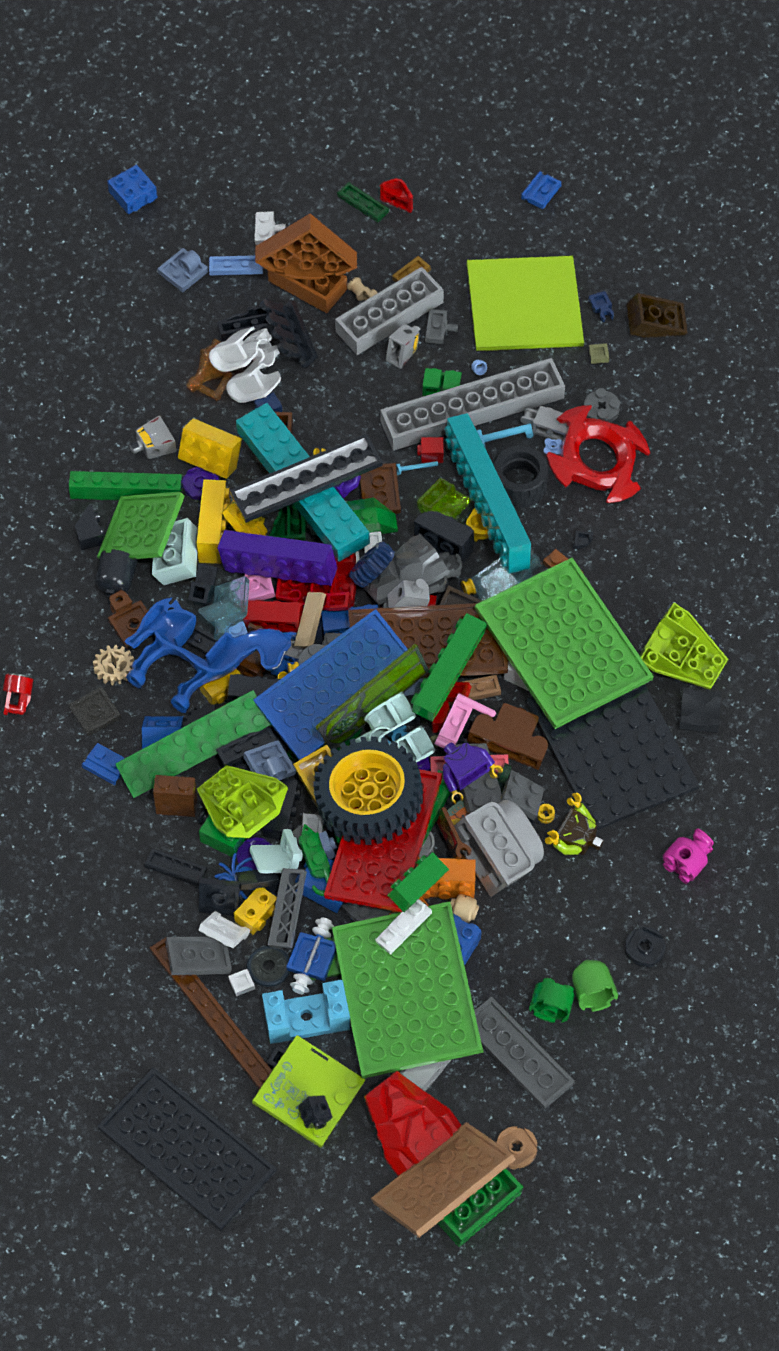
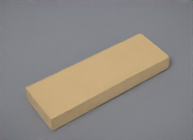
M322 592L307 593L294 644L295 647L307 648L314 644L326 594Z

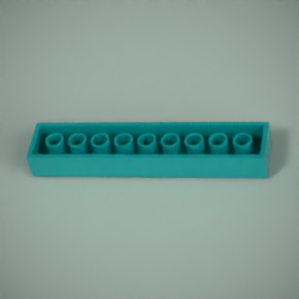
M268 403L236 420L238 434L269 474L310 457ZM334 487L293 503L323 543L332 545L334 556L338 562L370 544L369 531Z
M466 413L447 418V426H445L447 439H445L446 449L450 450L453 463L456 462L457 472L463 477V484L469 490L471 501L475 502V509L477 514L481 515L483 527H487L488 537L494 542V549L496 554L499 553L502 567H506L508 574L529 569L531 542L469 414Z

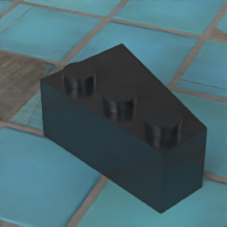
M261 306L256 308L250 307L243 314L238 315L237 313L217 322L220 342H224L234 333L250 327H254L255 330L248 333L243 338V341L256 331L265 328L272 335L271 331L274 329V326L266 321L269 313L264 311Z

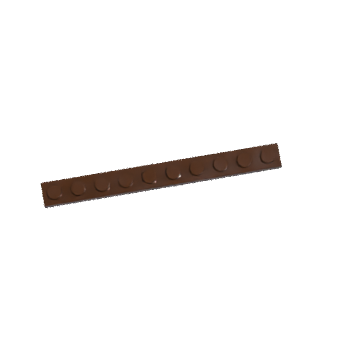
M167 937L150 947L154 957L260 1090L272 1073L269 1066L197 975H171L165 942Z

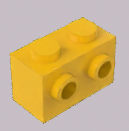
M263 887L256 888L234 912L235 922L241 927L249 928L250 933L254 935L257 930L263 929L266 920L270 916H274L277 897Z

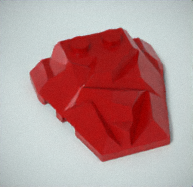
M356 552L340 562L335 558L338 568L331 586L278 578L276 599L298 602L305 605L308 592H322L326 594L323 610H349L355 603L357 584L352 581L349 575L356 564Z
M398 1071L394 1072L364 1096L371 1119L374 1121L378 1132V1140L381 1141L384 1150V1158L397 1176L422 1161L452 1137L453 1133L462 1126L448 1107Z

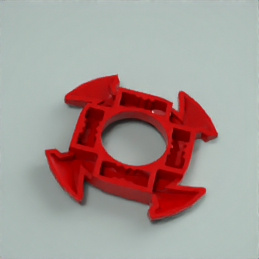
M591 405L578 406L565 411L557 417L561 424L565 423L568 426L560 456L552 452L546 454L549 466L556 478L565 488L572 481L596 490L606 491L607 489H612L606 499V503L621 502L636 494L641 488L638 482H632L630 479L636 458L635 449L645 455L650 454L647 441L641 431L631 420L627 422L625 428L604 420L586 418L592 408ZM588 439H599L606 442L615 452V467L605 472L589 468L580 458V444Z

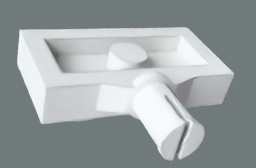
M256 212V245L275 235V232H280L286 228V224L275 225L274 212Z

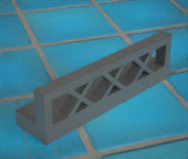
M282 869L268 946L273 949L283 950V948L292 949L307 874L306 870ZM297 875H300L299 882L295 883ZM295 894L296 898L295 901L292 903L293 895ZM290 913L292 914L291 921H289ZM286 932H287V933H288V940H287V943H284V942H285Z

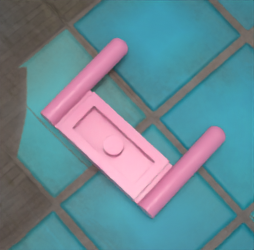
M458 693L434 744L445 748L451 742L456 745L472 709L491 717L496 715V711Z

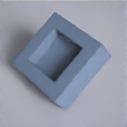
M326 831L319 833L327 857L329 859L335 858L334 849L337 848L334 838H329Z

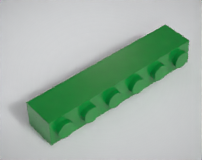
M70 471L69 492L71 499L120 500L121 496L182 493L183 490L181 474Z
M466 613L463 619L460 618L455 627L457 630L448 637L446 649H441L437 664L433 663L429 670L430 676L428 679L424 678L421 683L420 693H415L412 698L413 713L432 722L434 721L485 634L486 622Z

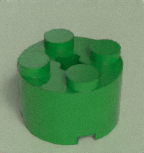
M544 978L543 982L535 985L529 1010H533L534 1016L547 1022L555 1023L556 1019H561V1023L566 1022L569 1019L574 1000V988L569 985L555 983L553 979Z

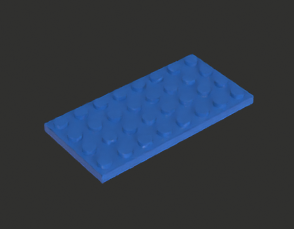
M375 609L253 699V701L297 759L301 760L326 744L318 728L408 655L410 651ZM412 654L365 692L366 697L362 703V709L418 663ZM420 664L417 665L364 709L363 712L370 711L423 671ZM358 697L346 707L348 708L346 715L357 709L361 697ZM345 711L340 712L330 721L326 730L327 736Z

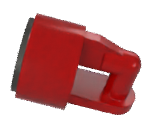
M15 673L5 674L2 691L7 693L3 715L8 713L23 715L31 699L34 681L31 676ZM11 693L19 694L18 705L10 704Z

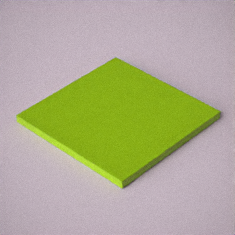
M573 256L467 260L476 351L584 346Z

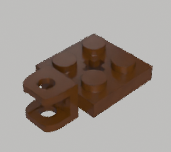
M120 590L109 597L110 609L113 615L108 617V621L126 649H129L131 647L125 643V640L136 633L148 610L141 600L132 604L127 593ZM131 622L139 623L136 628L130 627Z

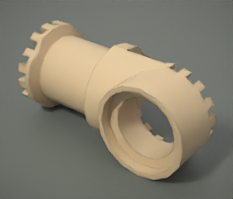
M355 277L347 285L348 290L353 291L356 298L360 301H366L377 294L376 290H370L368 287H365L359 277Z

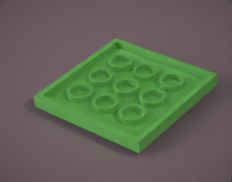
M181 492L121 496L97 557L100 559L102 551L105 550L106 553H111L112 549L129 553V558L162 557L185 496Z

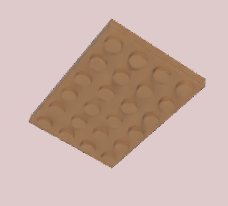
M466 1122L453 1133L452 1137L422 1161L398 1176L371 1199L377 1207L417 1237H420L451 1211L460 1206L467 1198L475 1194L487 1182L491 1181L503 1169L507 1168L508 1165L515 1161V1158L511 1152Z

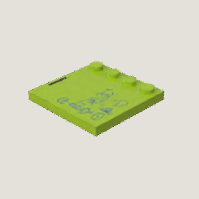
M296 1035L252 1103L321 1148L360 1090L365 1079H362L361 1076ZM325 1095L333 1118L322 1129H306L297 1106L308 1096Z

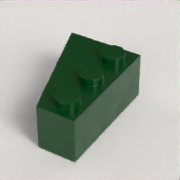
M293 503L279 509L269 536L306 541V520Z

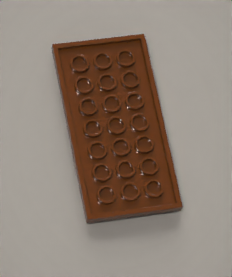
M478 603L375 608L410 652L418 646L429 670L433 663L437 664L441 649H446L448 637L451 633L454 634L457 629L455 627L460 618L463 619L466 613L482 620L474 609ZM375 609L348 610L349 628ZM487 627L485 634L460 676L508 673L507 657ZM416 651L411 653L414 656V658L419 662L420 660L416 654ZM424 668L423 671L414 678H420L422 675H424L426 673ZM427 673L423 678H428L430 673Z

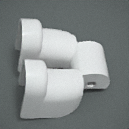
M250 327L240 330L226 341L217 344L209 353L212 365L222 372L245 367L253 359L252 364L244 372L236 374L227 383L228 394L237 402L245 403L266 397L281 380L278 371L271 374H263L259 370L273 365L275 357L280 353L276 345H271L272 335L269 334L266 328L256 331L244 341L243 338L255 330V328Z

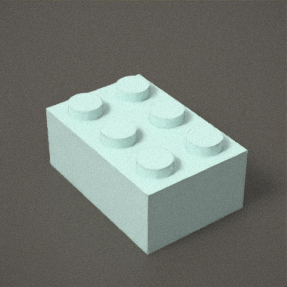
M188 518L175 521L162 557L153 558L152 575L163 585L196 577L198 528Z

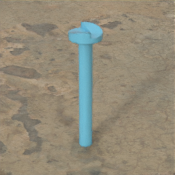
M438 461L402 467L400 464H396L397 475H401V471L438 466Z

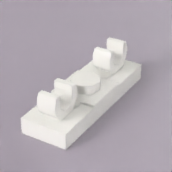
M418 899L375 939L376 943L391 955L432 914V910Z

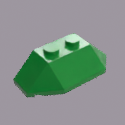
M374 497L346 502L369 533L381 532V534L398 532L396 514Z

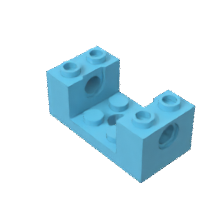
M343 980L322 983V994L284 1000L282 990L262 994L270 1044L294 1040L296 1035L306 1038L350 1030V1015ZM304 1013H310L312 1018L305 1021L301 1016Z

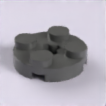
M599 388L585 398L584 406H592L586 418L600 419L611 423L618 417L620 400L613 393ZM599 405H604L606 409H598Z

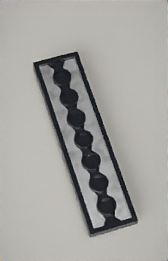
M366 433L230 490V495L245 523L379 468L383 466V462Z

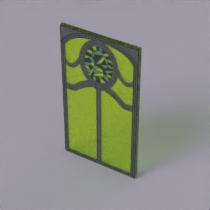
M414 644L315 726L330 750L340 747L339 744L346 742L368 723L364 719L372 709L401 691L405 693L429 673V668L418 645Z

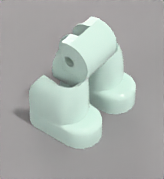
M402 691L379 704L366 715L364 721L368 722L372 730L360 737L366 736V740L371 741V736H376L378 742H381L383 736L416 717ZM421 725L395 740L398 744V749L401 746L406 748V753L410 752L413 756V761L416 760V762L435 752L434 745ZM360 737L355 739L356 743L361 742Z

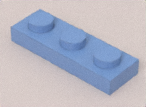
M255 256L209 257L210 275L263 274V267L255 262Z

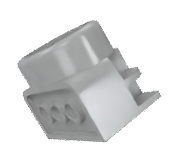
M503 800L498 804L489 802L468 814L454 825L460 840L470 846L472 853L467 856L466 851H461L466 859L476 860L475 873L490 897L530 872L534 865L540 862L544 856L543 845L537 832L522 809L510 800Z

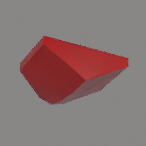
M394 178L380 184V200L411 213L413 211V195L404 181Z

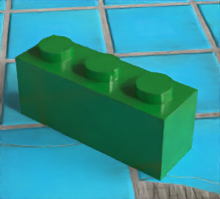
M433 852L428 857L423 855L416 862L418 866L415 869L410 867L403 874L404 880L398 879L391 885L393 890L388 896L404 913L449 870Z

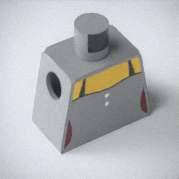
M403 324L390 335L386 361L401 369L417 350L419 335L421 334L420 328Z
M157 416L136 430L137 441L129 444L133 454L143 451L148 459L176 452L175 440L161 416Z

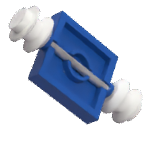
M327 918L315 920L318 926L313 927L312 931L316 936L300 932L286 968L288 971L297 973L293 976L296 982H291L290 986L298 994L309 992L307 985L313 983L310 977L322 981L326 980L337 952L335 942L324 939L331 937L328 931L334 927L332 921Z

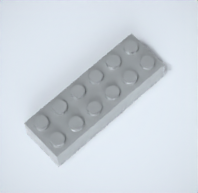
M420 267L336 318V333L358 355L393 334L403 324L408 325L429 312V309H434L442 304L443 289L423 267Z

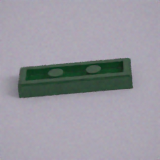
M350 182L337 192L339 198L377 223L389 213L388 207Z

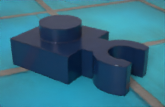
M605 291L588 296V301L594 313L600 312V320L602 322H605V315H609L611 320L614 319L612 303Z

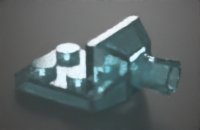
M533 553L530 556L529 569L508 574L506 567H502L499 558L471 579L480 599L484 601L533 577L532 572L543 564L540 558Z
M245 576L215 586L214 604L199 609V613L215 626L214 638L217 640L225 632L229 633V627L235 626L247 616L249 579Z

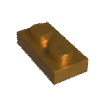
M417 256L393 274L392 280L397 282L420 267H423L428 273L430 265Z

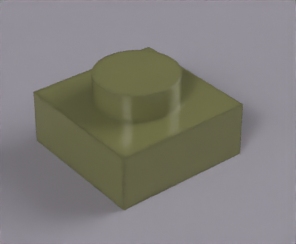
M607 343L589 345L591 364L609 362Z

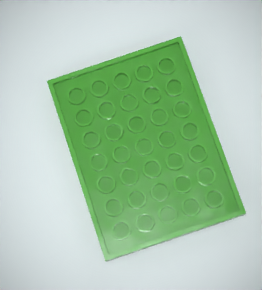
M573 558L475 605L474 609L482 621L487 623L486 627L554 729L653 680L654 676Z
M450 902L428 906L432 910V914L391 955L378 945L375 939L401 912L332 927L362 1079L483 1053Z

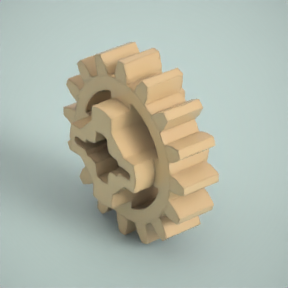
M117 645L114 646V649L107 646L106 651L100 649L101 655L96 654V660L93 661L94 673L97 674L98 679L103 678L105 684L111 681V685H114L115 681L120 685L122 679L128 681L126 676L132 670L131 666L134 662V656H131L130 650L125 652V647L122 646L118 649Z

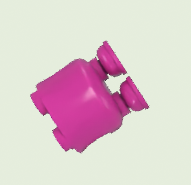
M700 829L694 831L693 841L686 837H679L663 854L664 868L669 872L675 871L679 874V879L685 884L693 881L707 865V854L713 851V840Z

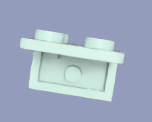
M283 829L280 845L250 846V853L260 873H282L283 868L298 869L299 861H302V850L299 849L297 838L294 837L291 829Z

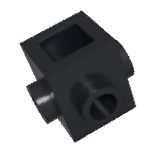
M325 1095L308 1096L297 1106L306 1129H322L333 1118Z

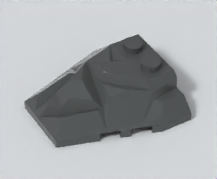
M419 534L404 543L395 552L394 558L385 570L363 588L379 605L388 601V593L403 580L416 582L417 579H423L430 585L450 574L442 559L439 558L435 548Z

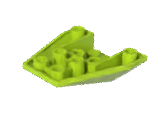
M675 602L660 620L640 653L643 662L653 672L707 689L712 688L728 661V658L694 617Z
M227 765L197 788L215 827L227 837L250 838L279 815L288 787L275 777Z

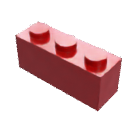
M248 600L243 621L247 630L248 625L252 623L264 629L270 628L281 632L297 633L304 607L302 603Z

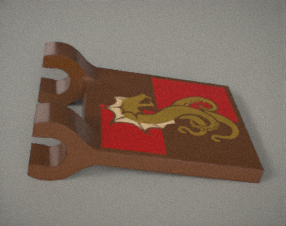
M441 808L437 824L450 849L452 859H466L460 851H466L467 856H469L472 850L469 845L460 840L446 808Z

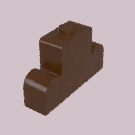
M507 703L502 705L496 721H493L492 717L487 714L478 715L474 720L467 739L468 742L473 744L486 743L488 750L500 755L508 754V758L537 770L540 769L548 748V742L542 736L532 737L539 717L527 712L523 708H517Z

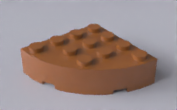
M310 213L255 246V262L269 271H278L283 273V276L290 278L324 279L327 275L336 274L338 276L356 269L357 252Z

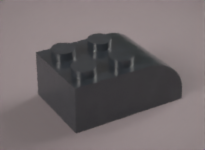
M436 511L424 512L415 519L414 536L420 534L435 548L438 554L449 552L450 555L458 554L464 564L473 552L474 530L470 526L463 525L453 517Z

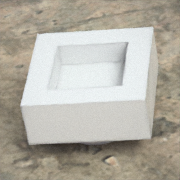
M247 969L228 976L236 996L255 989Z

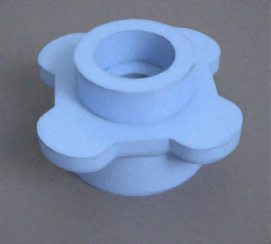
M547 438L544 442L546 444L544 453L552 452L560 455L563 444L562 440Z

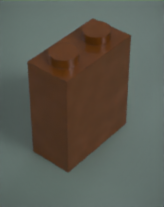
M155 775L153 794L156 814L195 817L197 807L195 778Z

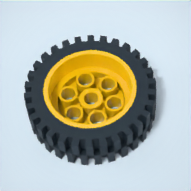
M366 736L360 737L361 742L356 743L355 738L350 739L349 746H346L345 742L339 744V751L333 748L331 750L332 757L326 754L323 758L324 764L320 763L318 765L319 772H315L313 787L319 815L324 825L327 824V828L331 832L334 830L335 835L339 838L343 834L344 840L347 842L354 838L355 844H360L361 839H364L366 845H371V840L376 839L377 844L382 843V837H386L390 841L393 839L392 834L394 832L397 836L403 834L402 827L408 830L411 827L410 820L415 822L417 819L416 813L420 814L421 804H423V787L416 760L413 761V756L410 752L406 753V748L401 746L398 749L397 742L393 740L389 745L388 739L383 737L381 742H378L376 736H371V741H367Z

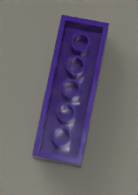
M224 530L217 547L224 570L231 573L238 572L247 575H259L267 578L273 577L331 586L338 568L332 545Z

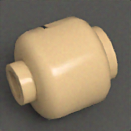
M459 894L456 899L452 898L450 903L453 914L459 916L466 923L475 920L479 909L475 898L464 894Z

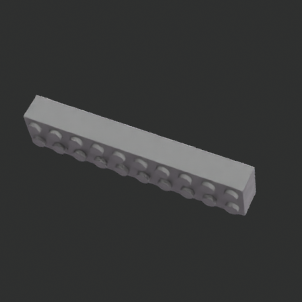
M550 358L381 409V424L394 451L420 443L421 437H440L446 435L445 426H447V418L468 413L474 426L522 412L526 408L532 409L564 399L565 385L553 359Z

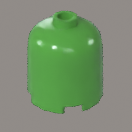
M585 960L575 968L572 974V982L579 1007L582 1010H585V1008H591L594 1012L603 1010L611 1006L610 1002L613 999H618V992L610 971L603 962Z

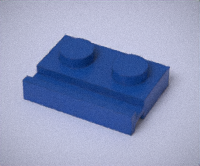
M539 172L521 194V199H526L529 203L544 209L561 187V181Z
M97 743L87 756L85 762L82 763V768L115 786L116 781L121 778L115 763L124 759V757Z

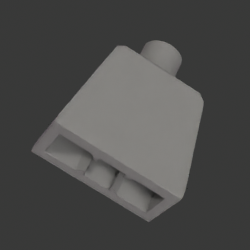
M417 579L416 582L403 580L387 595L389 608L427 606L430 601L429 587L423 579Z

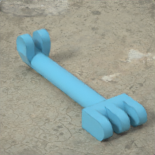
M531 423L482 435V431L477 430L484 447V442L524 432L526 438L533 437Z

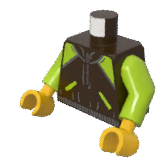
M573 793L572 796L575 798V802L572 798H568L567 803L571 806L574 805L575 808H571L557 832L555 830L547 832L551 837L545 838V843H553V846L564 855H584L589 846L599 851L604 840L596 836L597 824L584 804L580 803L581 795Z

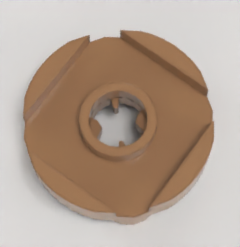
M509 1127L500 1133L496 1143L511 1152L515 1158V1161L508 1165L510 1169L526 1167L534 1160L537 1155V1140L531 1131L525 1128ZM512 1144H520L522 1146L520 1151H513Z

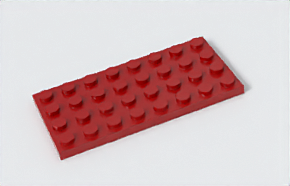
M419 769L423 787V804H421L420 814L416 813L417 819L415 822L410 820L411 827L408 830L402 827L403 834L397 836L394 832L392 834L393 839L390 841L386 837H382V843L377 844L376 839H372L371 845H366L364 839H361L360 844H355L354 838L347 842L342 835L324 892L326 899L403 912L388 894L393 890L391 885L398 879L401 881L405 879L403 874L410 867L416 868V862L420 855L443 778L442 773Z

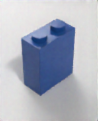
M327 858V859H328V862H329V865H330V871H331V870H332V867H333V864H334V861H332L331 859ZM305 863L304 868H306L307 874L302 895L338 913L343 902L326 899L324 896L317 895L313 891V885L323 891L326 889L327 883L325 878L320 879L310 875ZM300 875L297 876L295 883L299 882Z

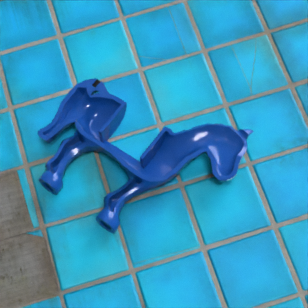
M173 598L163 599L150 608L143 617L136 633L125 640L129 647L135 649L146 638L154 634L156 636L154 643L146 646L140 657L133 662L132 670L129 671L126 678L133 686L141 688L145 684L147 670L154 661L168 654L181 657L189 662L198 672L193 678L177 686V695L171 699L173 707L181 713H186L190 707V697L195 690L210 681L218 680L235 671L239 664L255 651L259 652L261 665L265 670L277 669L281 664L283 656L291 647V638L297 633H282L279 630L269 628L258 629L232 637L230 633L225 632L205 655L206 661L182 648L194 631L196 615L183 610L177 600Z

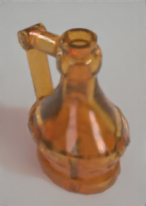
M213 339L212 344L204 349H200L198 371L195 376L188 380L186 387L193 393L199 390L219 401L228 381L232 377L231 371L222 372L212 365L209 353L217 344L221 343L219 340ZM223 377L216 391L202 385L208 380Z

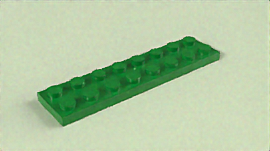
M254 690L115 763L133 798L154 788L155 775L176 776L217 754V748L249 733L258 732L270 726L271 724L253 701L257 697Z

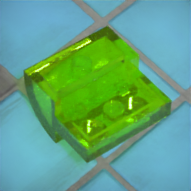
M440 477L416 502L422 513L436 511L455 519L470 504V498L456 491L453 484Z

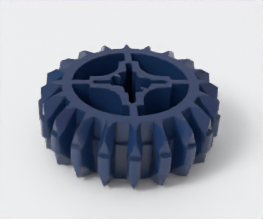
M385 542L377 543L359 559L350 571L349 577L359 587L367 586L385 570L394 558L395 552Z

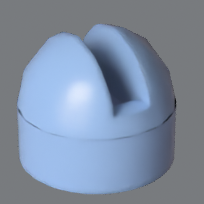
M475 360L471 365L472 371L477 375H483L487 371V364L482 360Z

